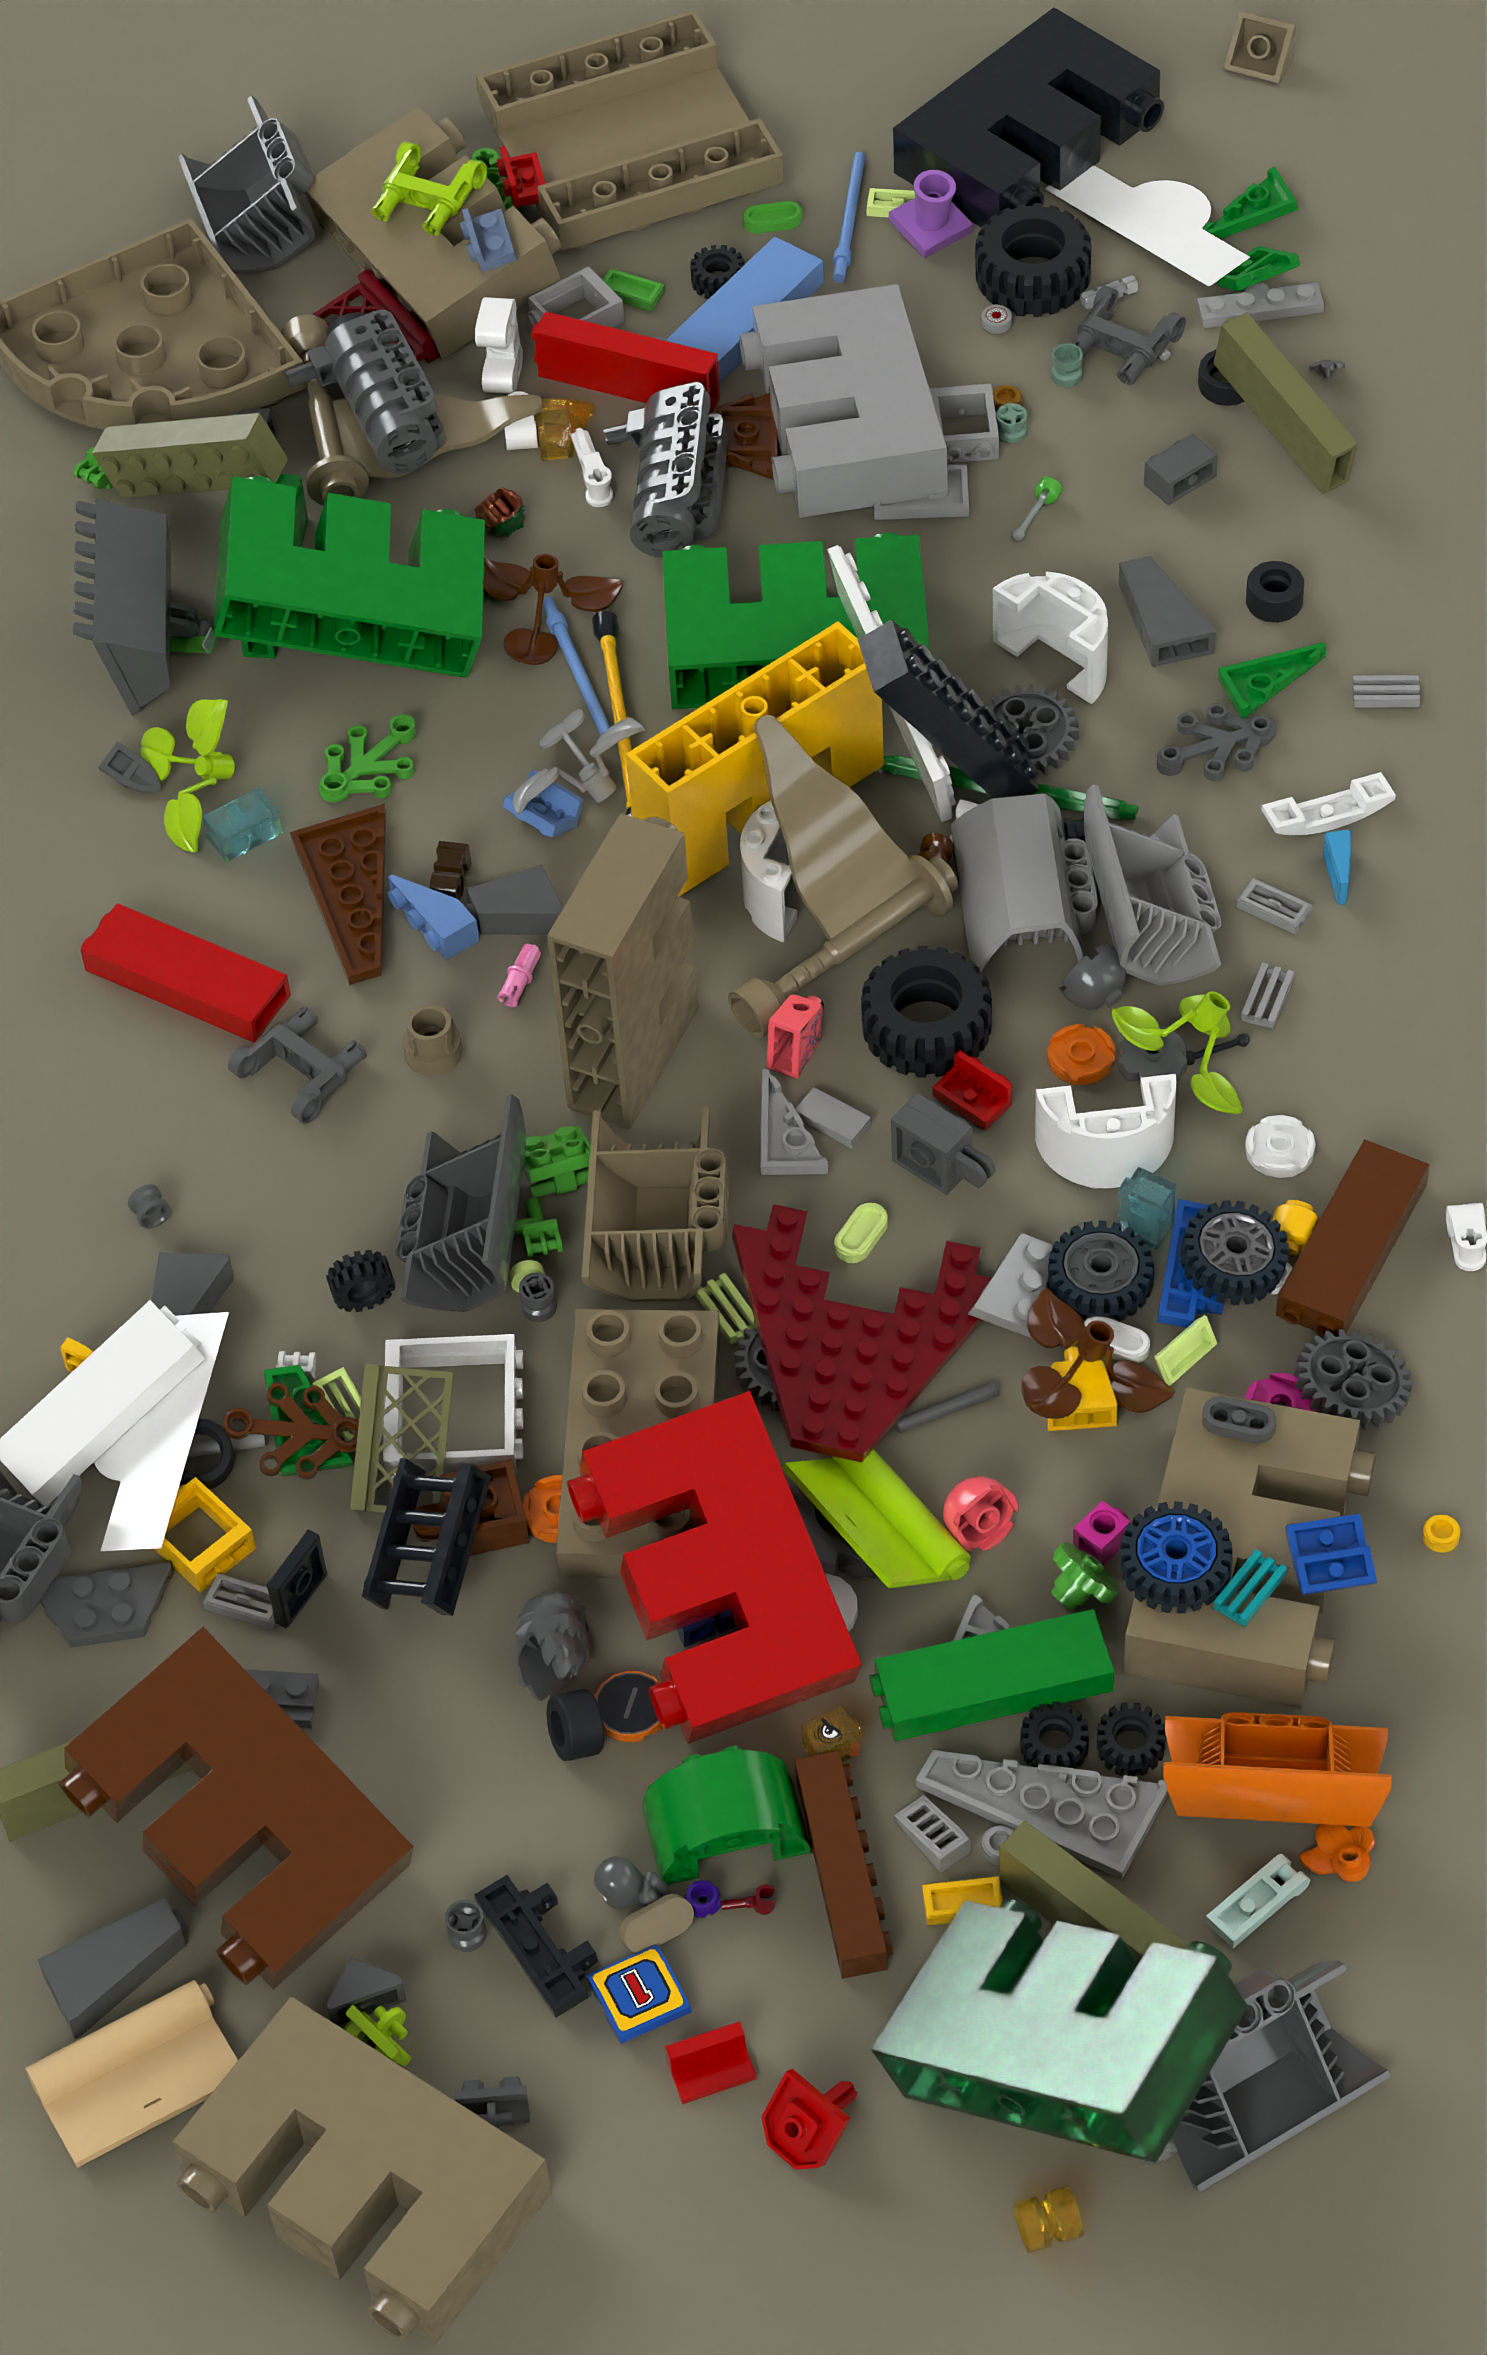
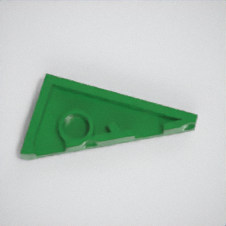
M1274 166L1267 171L1268 177L1259 185L1253 183L1249 186L1244 194L1239 195L1223 209L1224 215L1216 223L1209 221L1203 227V230L1222 239L1297 211V200Z
M1322 642L1218 668V679L1241 719L1246 718L1326 657V645Z

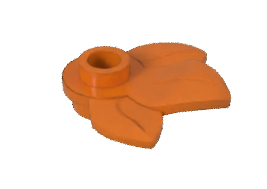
M1319 1824L1315 1830V1839L1318 1846L1299 1855L1302 1864L1316 1874L1336 1873L1344 1881L1356 1882L1367 1875L1371 1866L1369 1852L1375 1845L1374 1835L1365 1826H1355L1349 1831L1344 1825Z

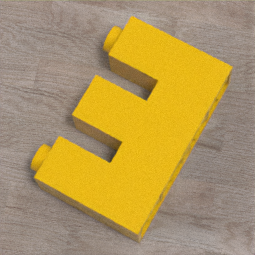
M839 621L626 753L632 817L641 820L649 817L662 818L674 825L679 832L684 833L688 879L678 897L729 865L726 821L742 834V830L750 816L760 806L771 800L768 791L764 757L753 727L756 720L761 716L773 715L815 763L849 788L884 766L882 699L873 690L858 638Z

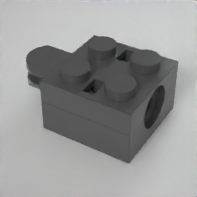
M916 1093L891 1118L892 1161L945 1195H948L962 1179L980 1188L995 1173L996 1168L992 1159L972 1147V1126L962 1117L954 1116L944 1110L935 1100L927 1099Z

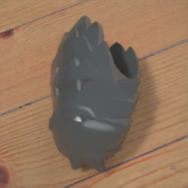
M557 1591L543 1592L528 1600L523 1607L524 1610L518 1616L520 1622L514 1632V1636L518 1638L516 1663L520 1682L524 1688L528 1687L533 1697L538 1701L544 1700L548 1695L561 1694L564 1687L568 1686L572 1676L577 1675L582 1663L589 1662L590 1640L588 1636L589 1627L585 1618L586 1609L581 1605V1601L576 1600L567 1593Z

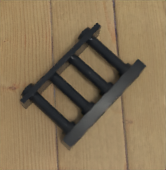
M400 1458L361 1597L379 1608L387 1610L392 1594L422 1597L421 1603L441 1615L453 1616L491 1476L472 1463L461 1462L455 1478L425 1476L426 1471L407 1458ZM421 1490L450 1492L451 1496L447 1511L443 1513L414 1510L417 1506ZM411 1525L442 1527L436 1548L406 1545ZM401 1560L432 1562L427 1582L396 1580Z

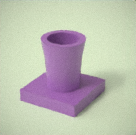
M927 170L920 173L914 181L915 198L889 212L888 220L924 259L971 234L973 231V224L951 201L956 190L954 179L946 172L940 170Z

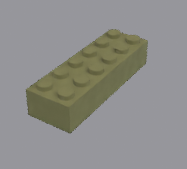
M260 413L110 426L105 428L92 451L93 456L120 498L228 490L232 476L242 478L263 476L276 483L288 461L287 456Z

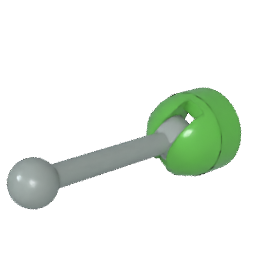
M1044 476L1038 482L1035 488V495L1038 501L1020 528L1013 531L1012 537L1014 540L1021 541L1024 539V531L1043 503L1046 505L1053 504L1059 498L1063 488L1057 480Z

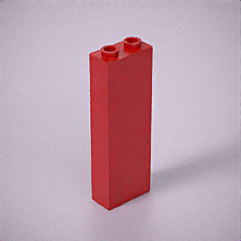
M545 311L540 322H536L533 326L531 338L535 341L534 362L537 363L539 377L647 403L648 399L658 391L692 382H699L705 387L710 396L709 414L713 413L720 400L717 353Z
M118 903L109 913L102 917L98 928L91 937H87L84 940L80 949L85 971L253 1043L258 1040L291 996L287 974Z

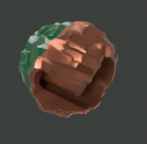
M501 487L494 494L488 495L475 508L476 518L485 520V530L496 536L509 537L513 532L524 527L525 505L521 496L513 490Z

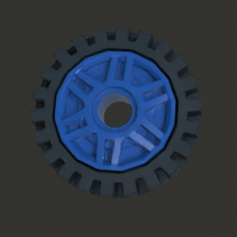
M1174 1501L1173 1509H1169L1167 1502L1159 1503L1158 1511H1155L1150 1506L1145 1509L1144 1517L1138 1513L1133 1518V1523H1129L1125 1529L1120 1548L1121 1575L1123 1580H1126L1128 1590L1135 1592V1598L1138 1601L1142 1602L1144 1599H1147V1607L1155 1610L1157 1605L1161 1604L1162 1612L1170 1613L1171 1606L1177 1607L1178 1614L1186 1613L1187 1606H1191L1193 1612L1200 1610L1202 1602L1207 1606L1214 1602L1215 1595L1218 1596L1230 1579L1232 1542L1229 1539V1533L1226 1528L1222 1529V1522L1218 1517L1212 1520L1211 1512L1204 1508L1201 1513H1198V1505L1190 1503L1186 1510L1183 1509V1502ZM1171 1556H1180L1182 1558L1173 1559Z

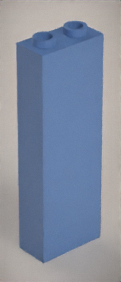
M774 236L665 341L717 353L720 384L742 362L739 334L754 332L752 306L809 298L824 283L823 260Z

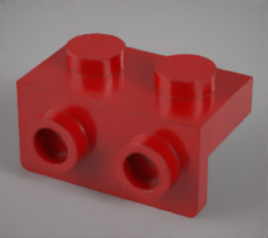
M506 146L500 147L501 158L496 159L499 176L506 177L502 179L505 197L511 196L515 208L539 203L537 186L546 183L537 152L509 158Z
M959 1050L954 1055V1067L932 1087V1096L986 1131L1012 1106V1084L1004 1075L996 1074L985 1067L978 1058L968 1056Z

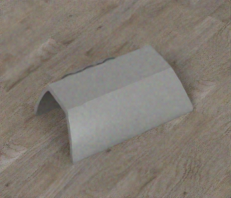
M1093 784L1087 790L1084 806L1085 842L1120 965L1126 970V973L1158 986L1184 982L1216 971L1221 966L1213 934L1221 927V919L1206 868L1197 856L1189 853L1179 817L1173 814L1151 837L1145 834L1141 835L1134 830L1130 831L1121 825L1118 826L1108 821L1099 786Z
M1046 794L993 798L974 807L951 823L969 960L973 961L980 968V973L1002 944L1007 946L1008 940H1017L1018 945H1022L1023 939L1032 938L1033 943L1037 944L1038 938L1047 937L1048 942L1052 943L1053 937L1062 936L1064 942H1068L1069 937L1075 948L1078 964L1084 958L1081 935L1089 934L1096 926L1097 893L1086 843L1077 838L1066 840L1061 811L1053 798Z

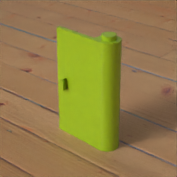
M874 1449L863 1462L833 1456V1458L784 1463L782 1467L784 1472L888 1588L934 1583L951 1579L958 1580L969 1570L971 1559L969 1553Z

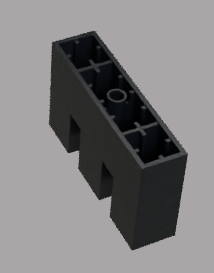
M1053 7L893 127L894 173L914 185L916 177L924 171L940 170L946 172L954 179L956 184V190L951 201L968 220L981 228L987 224L991 217L994 215L999 216V213L1006 208L1012 210L1020 204L1033 206L1034 203H1040L1043 205L1044 195L1040 192V180L1060 191L1093 165L1095 166L1100 162V135L1120 146L1140 130L1148 132L1157 125L1164 111V102L1159 99L1160 70Z

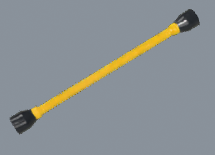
M601 611L593 616L592 625L594 635L600 642L604 653L614 723L616 724L620 720L627 718L616 655V639L619 627L615 613ZM629 736L618 742L627 799L625 815L632 816L626 753L632 750Z

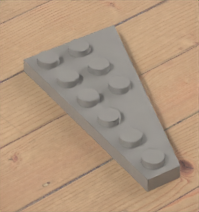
M932 1750L915 1779L917 1788L996 1824L1009 1826L1016 1830L1025 1820L1075 1859L1121 1880L1169 1795L1165 1780H1159L1158 1783L1138 1781V1777L1124 1775L1122 1779L1100 1776L1097 1771L1039 1764L1038 1767L1018 1765V1761L1004 1759L1003 1763L980 1760L976 1755Z

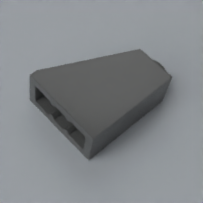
M542 864L468 888V903L464 904L465 908L477 920L480 934L548 935L563 909Z
M159 1252L151 1301L159 1310L165 1305L175 1316L210 1313L233 1281L234 1274L229 1254Z

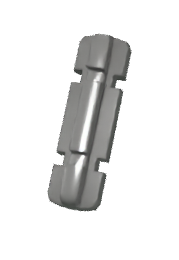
M1132 275L1121 278V282L1115 280L1104 284L1118 291V299L1124 297V293L1128 296L1138 291V282ZM1104 285L1095 287V291L1089 289L1080 294V301L1084 309L1093 308L1096 293Z

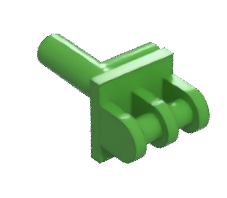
M93 446L85 452V459L75 466L73 475L78 479L83 477L84 481L88 484L94 483V486L98 489L105 487L110 490L113 488V485L93 456L92 451L95 448Z
M534 1197L528 1199L526 1206L529 1218L516 1220L514 1235L523 1234L528 1258H533V1254L540 1252L543 1255H548V1251L555 1249L558 1252H563L557 1219L545 1221L539 1199Z

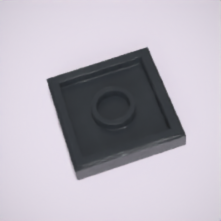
M309 1529L267 1583L275 1623L284 1628L290 1626L328 1575L319 1534Z

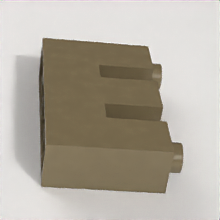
M418 105L313 176V183L305 195L318 224L362 272L368 269L430 335L438 356L443 361L475 339L476 321L484 297L515 299L516 308L518 309L528 302V297L559 281L561 278L552 254L560 250L562 246L554 230L543 218H539L530 224L514 206L506 210L498 189L487 177L480 189H472L458 213L448 218L439 236H434V232L432 235L428 234L422 227L423 222L426 221L432 210L401 202L396 205L388 221L383 222V217L381 221L375 218L371 213V209L383 193L382 185L396 165L397 150L402 142L407 141L418 144L420 147L421 157L417 165L419 169L414 177L449 186L463 163L466 164L470 160L466 155L458 160L456 154L466 148V144L453 122L445 117L435 123ZM468 208L471 217L475 218L501 208L517 261L482 272L478 261H471L466 246L471 243V239L465 240L460 226V222L465 221L462 209Z
M622 813L618 815L547 935L567 1106L569 1109L589 1116H593V1111L600 1110L604 1121L628 1129L632 1127L699 1008L695 966L691 965L686 959L693 946L690 901L678 897L688 879L685 836L674 825L662 818L649 817L641 820Z
M1192 1388L1185 1389L1156 1511H1158L1159 1503L1167 1502L1169 1509H1173L1174 1501L1183 1502V1509L1187 1510L1189 1504L1192 1503L1198 1505V1513H1201L1205 1508L1211 1512L1212 1520L1218 1517L1222 1522V1529H1227L1229 1539L1232 1542V1568L1228 1583L1255 1549L1262 1552L1263 1558L1267 1559L1270 1557L1274 1559L1275 1565L1278 1567L1281 1564L1287 1567V1575L1246 1627L1241 1626L1213 1609V1602L1208 1606L1202 1602L1201 1609L1194 1612L1191 1606H1187L1186 1613L1178 1614L1177 1607L1171 1606L1170 1613L1162 1612L1161 1604H1158L1154 1610L1147 1607V1599L1140 1602L1134 1597L1125 1634L1124 1673L1301 1709L1308 1680L1324 1684L1328 1683L1336 1639L1317 1636L1319 1613L1323 1614L1327 1592L1308 1595L1301 1594L1287 1543L1285 1527L1290 1524L1344 1516L1349 1493L1368 1496L1376 1453L1357 1449L1360 1420ZM1217 1396L1267 1406L1276 1416L1275 1433L1270 1440L1264 1443H1251L1215 1435L1209 1432L1203 1425V1407L1209 1399ZM1216 1418L1218 1421H1226L1224 1418ZM1260 1426L1251 1427L1254 1429H1262V1427ZM1171 1556L1173 1559L1182 1558L1180 1556ZM1257 1566L1254 1569V1571L1250 1574V1576L1246 1579V1581L1242 1584V1586L1238 1589V1591L1234 1594V1596L1230 1599L1226 1606H1229L1232 1603V1601L1236 1598V1596L1240 1593V1591L1244 1588V1586L1260 1568L1259 1566ZM1268 1572L1252 1594L1237 1610L1238 1613L1242 1614L1272 1574Z
M292 1996L172 2141L182 2171V2175L176 2181L179 2190L191 2202L207 2212L213 2213L223 2202L244 2217L247 2216L303 2144L312 2148L272 2197L267 2206L277 2239L339 2280L348 2271L398 2205L407 2210L408 2212L363 2268L372 2303L367 2308L368 2315L380 2328L400 2340H406L414 2329L437 2344L552 2194L545 2158Z

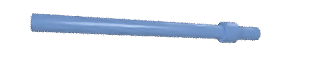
M856 152L854 154L839 245L835 249L833 264L835 265L833 280L837 283L844 282L846 269L851 264L852 252L850 246L866 158L863 152Z
M545 597L543 599V609L547 616L546 624L551 634L555 635L601 736L611 726L567 631L568 624L564 615L558 611L552 597Z

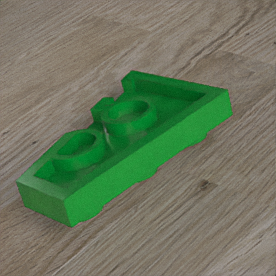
M300 1364L264 1370L266 1390L273 1383H283L288 1388L289 1396L314 1424L328 1425L317 1410H310L303 1403L304 1391L311 1384ZM274 1390L271 1396L276 1400H280L285 1394L281 1390ZM311 1393L307 1396L308 1401L311 1403L320 1401L316 1393ZM269 1403L271 1420L292 1422L280 1407L272 1406ZM274 1436L276 1449L290 1439V1437ZM310 1441L282 1464L281 1477L296 1475L298 1459L305 1455L311 1456L327 1441ZM338 1451L319 1466L318 1471L353 1466V1461L349 1453ZM305 1462L300 1468L303 1472L308 1473L314 1469V1466L309 1462Z

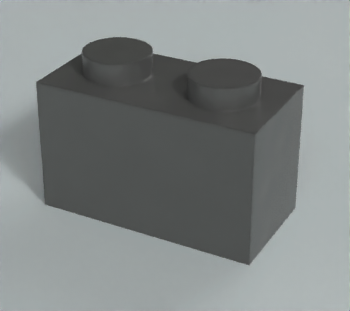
M1191 434L1145 462L1144 485L1169 506L1217 477L1218 454L1196 435Z

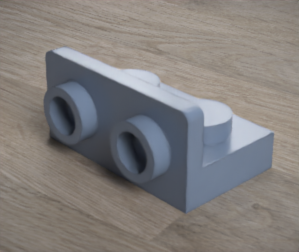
M468 208L462 209L465 221L460 222V226L465 240L471 239V243L466 246L471 261H478L482 272L517 261L501 208L475 218L471 217Z

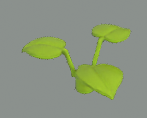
M226 699L198 700L189 709L186 731L188 737L194 740L193 748L201 755L197 759L173 756L175 740L173 735L165 728H150L144 733L141 740L140 757L152 766L160 782L168 777L171 761L195 765L196 773L203 779H206L179 791L178 799L168 801L165 808L164 825L167 835L175 845L188 852H198V837L202 823L201 804L197 797L190 793L208 785H216V780L230 779L235 769L234 760L231 755L214 751L218 744L228 703Z
M1209 991L1207 994L1194 995L1182 999L1179 1003V1011L1183 1017L1166 1029H1159L1157 1021L1143 1009L1133 1006H1122L1111 1010L1113 1020L1122 1035L1132 1044L1145 1050H1160L1164 1046L1161 1037L1168 1036L1187 1021L1192 1023L1200 1032L1209 1035L1210 1037L1199 1068L1200 1074H1195L1190 1079L1191 1088L1201 1102L1215 1110L1231 1114H1241L1243 1112L1237 1093L1227 1079L1217 1072L1209 1073L1207 1070L1215 1039L1224 1038L1230 1032V1023L1226 1015L1230 1010V1004L1222 994Z

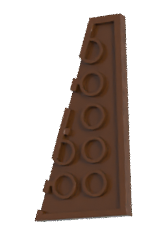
M385 804L290 832L293 845L349 985L382 975Z

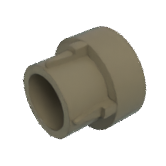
M425 1005L410 1011L407 1019V1029L402 1039L404 1056L408 1066L413 1071L426 1076L442 1075L452 1070L462 1057L460 1032L453 1023V1018L449 1015L448 1009H443L436 1005Z

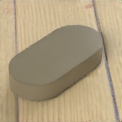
M678 1894L665 1895L627 1916L620 1926V1940L624 1946L634 1953H638L656 1944L660 1946L682 1934L690 1927L694 1918L693 1907Z

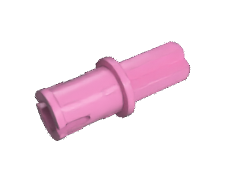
M528 943L524 944L514 965L509 966L507 970L508 977L497 995L501 1003L505 997H508L504 1005L509 1007L517 1006L525 986L531 983L533 979L531 974L541 956L538 946Z

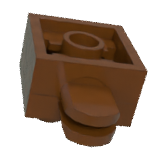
M512 1459L478 1466V1468L491 1476L470 1556L529 1543L525 1513ZM457 1471L441 1474L440 1477L455 1478ZM443 1492V1502L416 1507L414 1510L445 1513L451 1493ZM413 1525L414 1533L421 1542L439 1539L442 1527Z

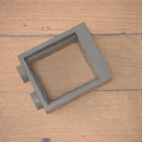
M590 267L528 297L529 312L527 315L532 326L536 322H540L545 311L557 313L584 298L596 311L579 320L612 328L625 323L623 300Z
M991 383L929 388L942 433L941 419L986 415L988 432L943 436L947 447V463L999 459V434Z

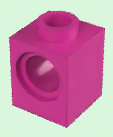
M1102 1500L1073 1528V1545L1080 1551H1085L1087 1554L1095 1557L1104 1566L1120 1551L1122 1537L1131 1521L1121 1509L1117 1507L1112 1508ZM1099 1531H1109L1110 1533L1102 1534Z

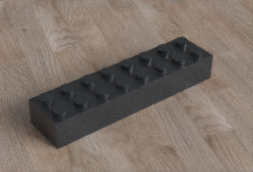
M890 620L858 639L874 692L992 798L1032 795L1039 791L1035 779L1038 776V771L1034 763L1028 758L1027 751L1030 748L1025 737L1021 733L1016 734L1006 719H999L990 704L984 705L978 694L973 689L968 690L957 674L952 675L948 672L946 665L941 659L935 660L926 645L923 643L919 645L907 628L902 629L893 620Z

